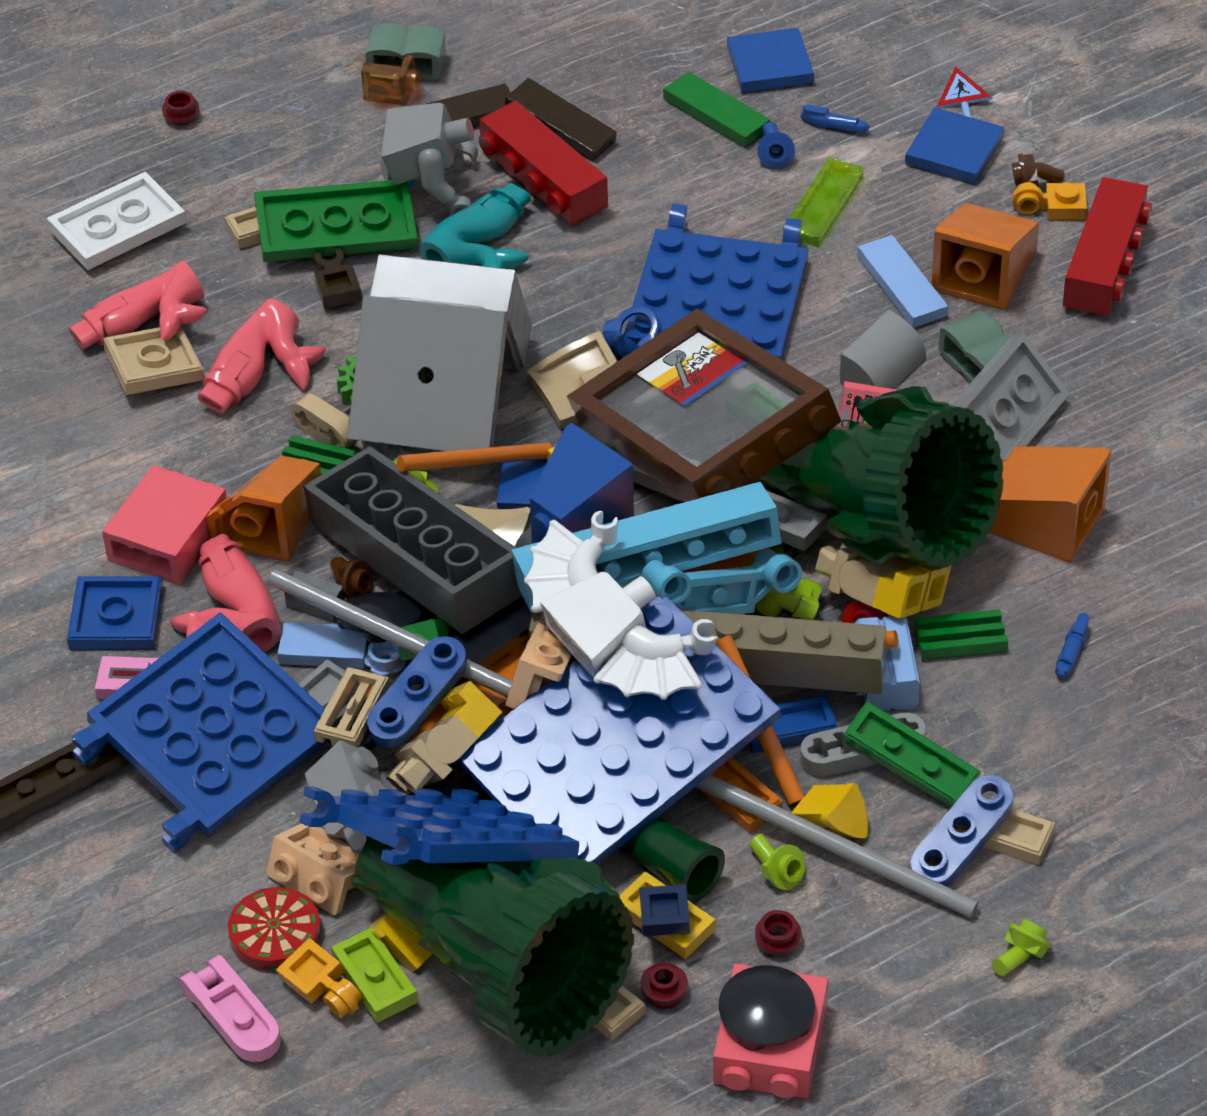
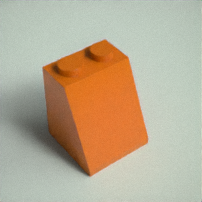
M964 203L941 222L934 231L931 285L937 292L1006 310L1037 251L1039 222Z
M1015 446L1007 460H1003V492L992 529L988 532L1071 563L1105 509L1111 450L1104 447Z

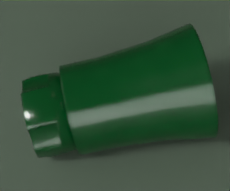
M656 818L647 823L640 832L621 846L632 854L636 862L650 870L668 886L686 884L687 900L693 904L699 902L711 892L720 879L725 865V855L722 849L696 839L662 818Z

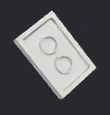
M143 172L48 217L47 223L51 233L87 270H90L187 223L185 211L146 172Z

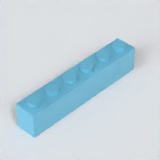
M757 482L618 520L617 540L611 545L601 546L603 551L596 563V570L598 573H609L622 588L639 576H642V571L646 564L653 560H659L666 566H675L679 570L684 571L782 544L777 507L762 483ZM591 528L574 532L573 534L584 541L591 538ZM539 542L511 550L517 585L531 613L533 612L531 609L533 593L528 585L524 583V578L533 566L534 559L530 548L536 546Z

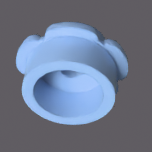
M389 641L382 643L371 642L368 646V652L364 657L365 665L371 668L372 673L386 677L401 672L406 666V661L400 658L398 646Z

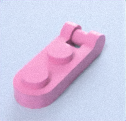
M217 955L207 961L206 968L195 974L190 971L178 978L180 988L186 998L196 1004L235 1053L243 1060L261 1062L271 1058L278 1051L281 1037L275 1018L221 955ZM215 983L217 984L215 987L211 988L210 990L207 989V988H209L210 986L214 985Z

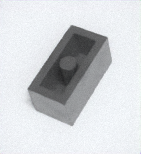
M298 571L294 573L293 577L345 601L341 585ZM284 592L286 607L324 620L335 621L336 616Z

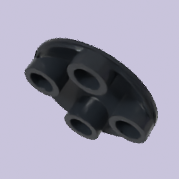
M371 592L345 600V602L398 627L423 622L422 606L420 603L403 594ZM336 617L338 627L365 633V639L369 642L382 643L387 641Z
M771 965L754 966L735 974L722 988L718 1003L719 1014L726 1028L739 1038V1043L742 1047L752 1051L760 1050L765 1046L784 1044L808 1034L812 1028L815 1013L814 995L806 981L786 968Z

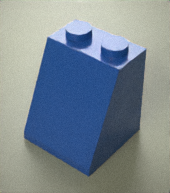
M572 422L568 424L530 496L532 544L541 542L547 535L551 520H556L570 532L574 533L591 528V518L597 511H603V524L613 522L615 517L618 520L633 517V464Z

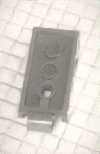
M1021 331L1013 334L951 406L968 408L973 410L974 414L981 415L985 419L987 426L992 428L994 438L1000 446V457L1006 461L1015 446H1027L1070 393L1025 333Z

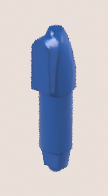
M803 106L801 119L811 125L853 133H866L870 129L868 123L859 120V118L833 114L829 111V108Z
M1087 613L1079 614L1076 622L1071 626L1065 637L1064 646L1056 662L1055 674L1058 677H1067L1074 667L1080 650L1085 645L1090 619Z

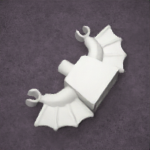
M603 511L594 513L591 518V538L584 541L556 520H551L547 535L536 546L530 548L534 559L533 566L524 578V583L528 585L533 593L532 611L534 613L543 611L546 625L592 676L594 682L612 685L619 689L627 698L644 693L653 694L660 697L661 700H666L669 695L681 689H701L702 682L685 656L684 650L691 649L698 655L709 654L715 647L717 636L709 638L701 636L710 634L714 623L708 619L698 620L694 623L691 634L683 637L680 636V633L658 635L648 630L640 609L656 598L655 592L644 577L639 576L624 588H621L609 573H598L596 570V563L603 551L601 546L611 545L617 540L618 518L615 517L610 525L603 526Z

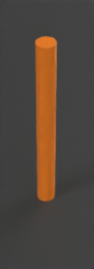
M546 442L399 455L397 467L400 472L542 460L547 459L548 449L552 448V445Z
M728 635L717 640L716 645L750 678L732 636ZM771 725L758 735V738L788 804L792 805L801 801L804 794Z

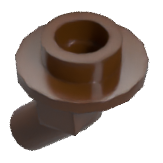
M1018 154V162L1012 163L1015 186L1031 182L1039 187L1038 178L1052 183H1062L1065 177V173L1061 169L1041 162L1035 163L1033 154Z
M335 557L331 560L330 568L333 578L338 585L342 586L346 599L371 591L373 575L368 563L363 560L346 561L343 557Z

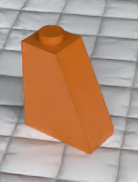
M282 455L209 511L207 524L210 539L220 534H226L231 541L238 543L243 553L290 562L311 519L303 486L322 475L320 463Z

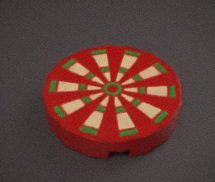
M271 887L259 889L251 893L233 908L228 921L232 950L241 961L257 969L265 970V966H277L278 968L307 939L310 938L317 944L320 939L321 927L317 907L308 896L290 888Z

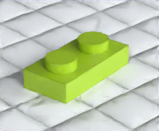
M371 927L332 946L331 952L332 956L341 962L345 972L344 976L359 990L363 997L361 1001L378 1023L418 1003V993L382 940L371 933L373 930Z

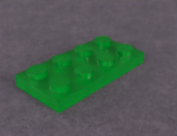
M393 180L254 192L263 262L313 258L316 252H320L321 257L336 256L335 248H340L344 255L417 248L418 238L408 181L394 185Z

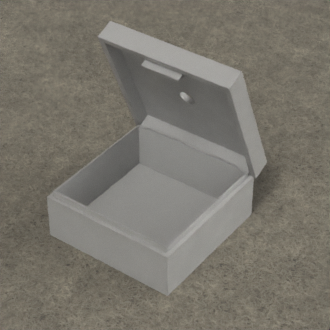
M379 254L371 294L363 295L347 439L441 451L493 447L502 369L519 371V367L525 366L532 330V323L515 270ZM425 367L430 368L434 373L433 380L428 384L423 383L419 379V372Z

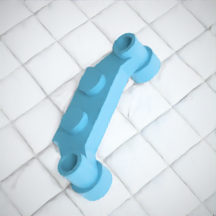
M763 549L756 554L751 566L687 573L682 572L675 566H666L659 560H653L644 567L642 577L651 585L656 597L660 596L663 599L666 595L681 610L744 614L753 613L755 604L773 588L781 593H787L796 588L802 577V568L799 563L785 554H777L771 549Z

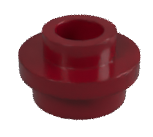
M187 91L170 93L165 98V103L162 106L163 117L167 121L178 125L189 123L200 112L198 101Z
M770 911L756 925V943L766 953L785 955L794 951L801 942V927L794 916L786 911Z
M669 963L655 964L643 973L640 981L641 992L654 1007L661 1009L672 1008L681 1001L687 992V976L676 965ZM660 982H669L668 984H660Z

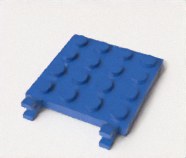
M672 204L668 229H655L632 307L643 306L653 310L661 322V332L697 308L782 360L808 263V248L801 247L802 237H799L802 220L786 218L782 245L687 233L688 222H685L688 211L687 205ZM641 314L629 317L624 335L638 345L640 340L649 333L651 320Z
M220 612L88 711L87 721L91 725L72 736V742L77 746L73 750V756L86 766L98 756L107 742L117 749L181 811L162 824V829L167 833L162 837V842L173 853H176L191 839L195 830L199 828L208 837L326 744L327 741L323 743L316 742L313 732L325 708Z
M305 786L304 796L317 800L318 804L312 813H301L299 823L308 827H321L327 823H340L389 845L394 849L382 850L381 860L391 865H400L407 863L409 860L419 859L427 863L533 861L540 857L578 859L580 841L563 835L562 827L546 823L535 824L534 816L528 813L515 811L506 813V805L493 800L478 799L479 793L472 790L452 789L451 795H443V793L435 790L416 789L415 795H406V793L397 790L380 789L378 796H369L368 793L363 791L344 789L341 791V796H333L329 792L314 786Z

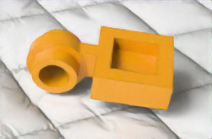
M1025 182L1020 184L1012 194L1013 206L1021 214L1031 215L1038 210H1047V220H1086L1085 183H1046V192L1043 193L1034 183Z
M310 938L276 969L280 979L310 1004L326 992L327 994L323 997V1001L339 1018H343L346 1014L353 1015L359 1009L358 1003L363 999L359 990L346 978L336 982L345 973L341 962Z

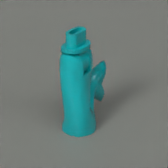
M509 183L504 188H494L491 193H487L467 208L447 217L432 229L420 244L419 252L421 259L508 270L519 267L529 259V254L514 249H494L477 243L495 240L507 233L524 214L523 207L531 201L530 194L512 183Z

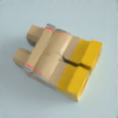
M843 543L840 549L831 546L821 548L815 570L831 578L828 590L837 594L846 593L856 600L901 619L942 605L952 565L945 568L900 561L895 559L894 556L882 565H875L862 558Z
M471 681L451 689L440 702L447 709V712L431 729L413 737L411 742L402 745L394 754L401 762L391 771L386 779L398 791L409 795L411 792L415 793L416 789H421L424 785L443 780L452 771L447 764L459 759L502 713Z

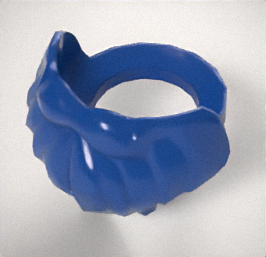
M635 306L623 311L617 319L607 320L603 326L602 335L613 355L621 360L661 333V322L657 314L650 308ZM641 314L651 320V329L637 345L621 333L624 322L629 317Z

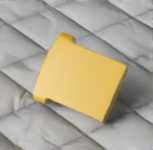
M857 783L813 785L791 812L847 838H866L868 836L867 811Z
M387 913L380 916L370 926V928H373L371 933L378 939H381L396 959L411 972L418 969L432 955L431 952L418 945L421 937L393 920Z

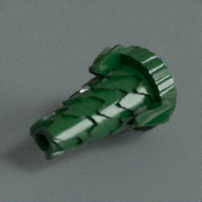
M912 386L884 393L877 398L860 400L857 411L867 424L848 421L846 427L835 426L757 480V482L762 483L765 489L782 492L789 500L796 501L809 509L832 514L833 517L827 523L829 533L840 538L845 546L875 565H882L894 556L895 559L900 561L945 568L949 567V565L962 563L964 558H969L973 555L976 548L985 541L988 531L993 527L1003 492L1004 480L1002 472L1004 469L1003 460L1000 457L999 443L994 438L992 428L987 426L985 419L981 415L974 414V411L968 408L950 406L946 402L934 401L926 387Z
M366 836L365 846L356 862V877L351 881L353 886L361 893L375 900L393 920L421 937L418 943L419 946L436 955L441 962L452 970V975L472 987V994L475 997L473 1003L475 1011L479 1013V1020L484 1026L488 1027V1030L527 1054L531 1053L534 1056L553 1055L581 1040L604 1017L606 1010L613 1004L617 997V992L626 978V971L632 958L631 950L634 945V934L632 933L633 921L629 910L623 904L620 895L613 890L612 884L603 879V870L600 866L591 861L577 858L540 857L534 859L531 864L533 874L522 869L520 875H517L497 862H486L485 864L482 862L427 863L419 859L409 860L407 863L400 865H391L382 861L381 855L382 850H393L394 848Z

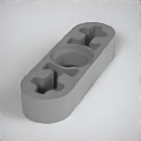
M912 713L891 715L925 736V723L919 716ZM849 725L810 734L801 743V767L807 774L813 777L833 776L879 765V763L842 741L843 734ZM838 746H843V754H841V747ZM816 752H821L825 758H820Z

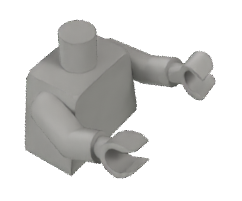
M442 103L387 109L381 158L394 185L421 177L423 188L439 202L449 206L450 216L458 212L457 208H467L471 205V200L468 197L456 195L455 189L444 179V169L452 164L457 170L462 171L464 165L463 154H467L471 158L473 167L475 165L478 149L474 144L467 142L474 140V130L470 119L464 118L452 121L446 106Z

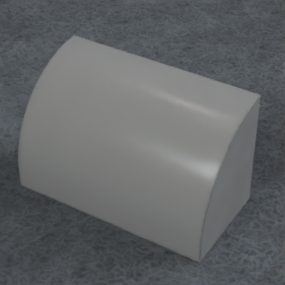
M888 310L841 353L840 383L844 385V381L895 389L926 360V351L920 336L905 319Z

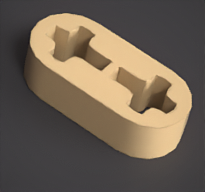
M312 393L306 394L291 406V414L295 423L301 430L317 441L349 449L359 441L347 439L350 418Z

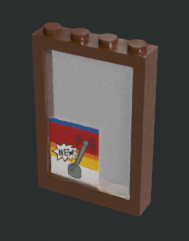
M697 308L567 395L582 429L687 502L753 484L842 422L827 387Z

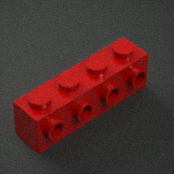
M514 101L479 119V144L482 151L487 156L494 158L509 175L516 177L532 195H537L549 206L554 214L560 215L571 226L608 207L607 177L520 103Z
M1102 177L1065 276L1063 307L1109 316L1114 301L1121 302L1126 284V278H1123V275H1131L1135 253L1132 250L1139 251L1144 233V228L1141 225L1148 226L1153 203L1146 202L1147 185Z

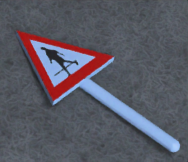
M955 66L937 104V108L961 105L963 115L971 117L968 104L991 100L992 96Z

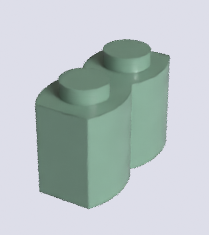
M394 23L374 25L366 50L367 74L381 79H395L404 76L421 82L440 79L446 53L445 31L437 27L424 25L411 28Z
M979 310L940 328L938 349L945 360L953 368L962 372L967 381L971 383L1010 336L1004 334L998 320Z

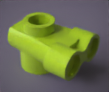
M803 577L797 587L790 592L781 593L773 588L755 604V608L767 616H778L785 609L792 613V617L797 619L813 620L819 607L818 598L822 590V584Z

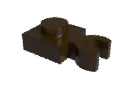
M335 248L336 258L333 260L322 259L320 252L314 254L316 268L314 272L315 284L324 309L362 301L361 288L353 265H345L344 253L340 248Z

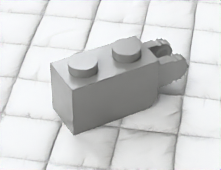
M341 740L305 773L309 786L321 788L333 796H341V791L344 789L359 790L368 793L369 796H378L380 789H387L377 769L378 761L375 756L364 747L358 748ZM327 823L323 826L326 834L347 841L352 851L361 853L365 846L366 835L340 823Z

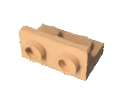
M537 623L519 660L505 706L514 709L518 707L529 696L539 692L546 678L557 682L561 681L572 654L547 625Z
M299 824L274 836L266 874L286 888L295 889L308 896L315 905L328 913L336 915L342 912L347 891L354 887L351 881L356 877L355 868L359 853L352 851V848L349 847L350 844L340 838L326 834L325 830L321 827H308L304 824Z

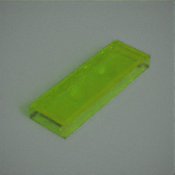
M828 157L789 217L802 220L799 236L802 237V243L816 247L820 246L863 179L864 167Z

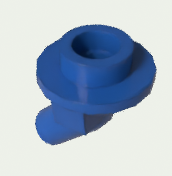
M766 123L762 127L764 136L759 141L757 148L758 157L766 167L782 169L793 160L795 154L794 143L787 134L779 132L776 123Z

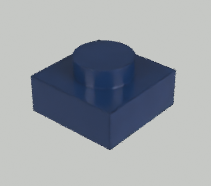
M686 884L639 888L643 937L690 933Z

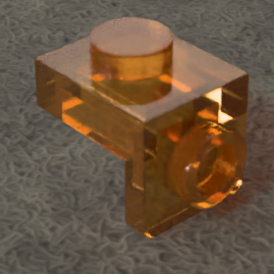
M406 55L401 67L365 62L361 70L363 99L365 101L406 106L412 92H417L420 83V71L415 70L414 56Z

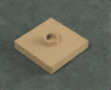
M181 325L178 332L166 341L161 339L160 327L104 338V350L126 395L203 381L204 379L203 367Z

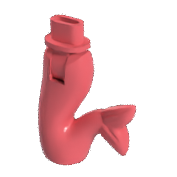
M182 260L165 273L102 300L92 309L82 314L83 320L69 327V331L82 349H86L95 343L103 346L104 338L132 333L160 312L159 326L161 339L166 341L178 332L180 325L194 323L204 316L207 311L206 308L191 305L201 301L204 298V292L191 267Z
M269 298L239 327L223 346L209 373L203 379L204 388L198 394V400L220 414L225 413L230 405H237L241 398L247 396L260 381L264 370L265 349L267 346H271L275 356L285 365L289 376L302 390H305L310 382L309 367L322 359L326 347H298L294 343V337L299 327V319L296 313L284 303Z
M220 534L203 543L199 547L201 555L199 566L202 569L204 585L213 598L230 609L210 608L201 612H186L170 619L171 625L177 631L185 633L186 637H188L221 612L264 653L279 642L282 630L276 607L261 576L247 556L241 551L238 543L231 541L228 535Z

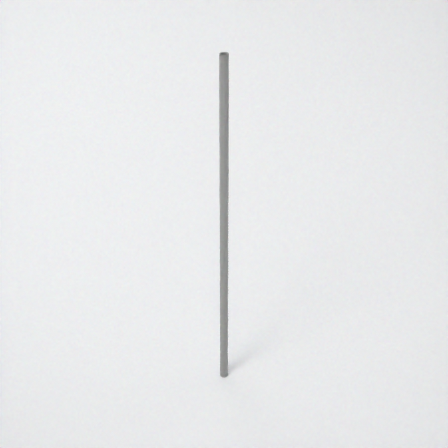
M274 569L269 576V585L416 655L429 642L278 569ZM449 653L437 655L438 658L442 659L450 656ZM468 659L466 671L462 675V677L507 698L513 682ZM709 775L695 786L712 796L964 916L972 918L977 910L978 901L715 776Z

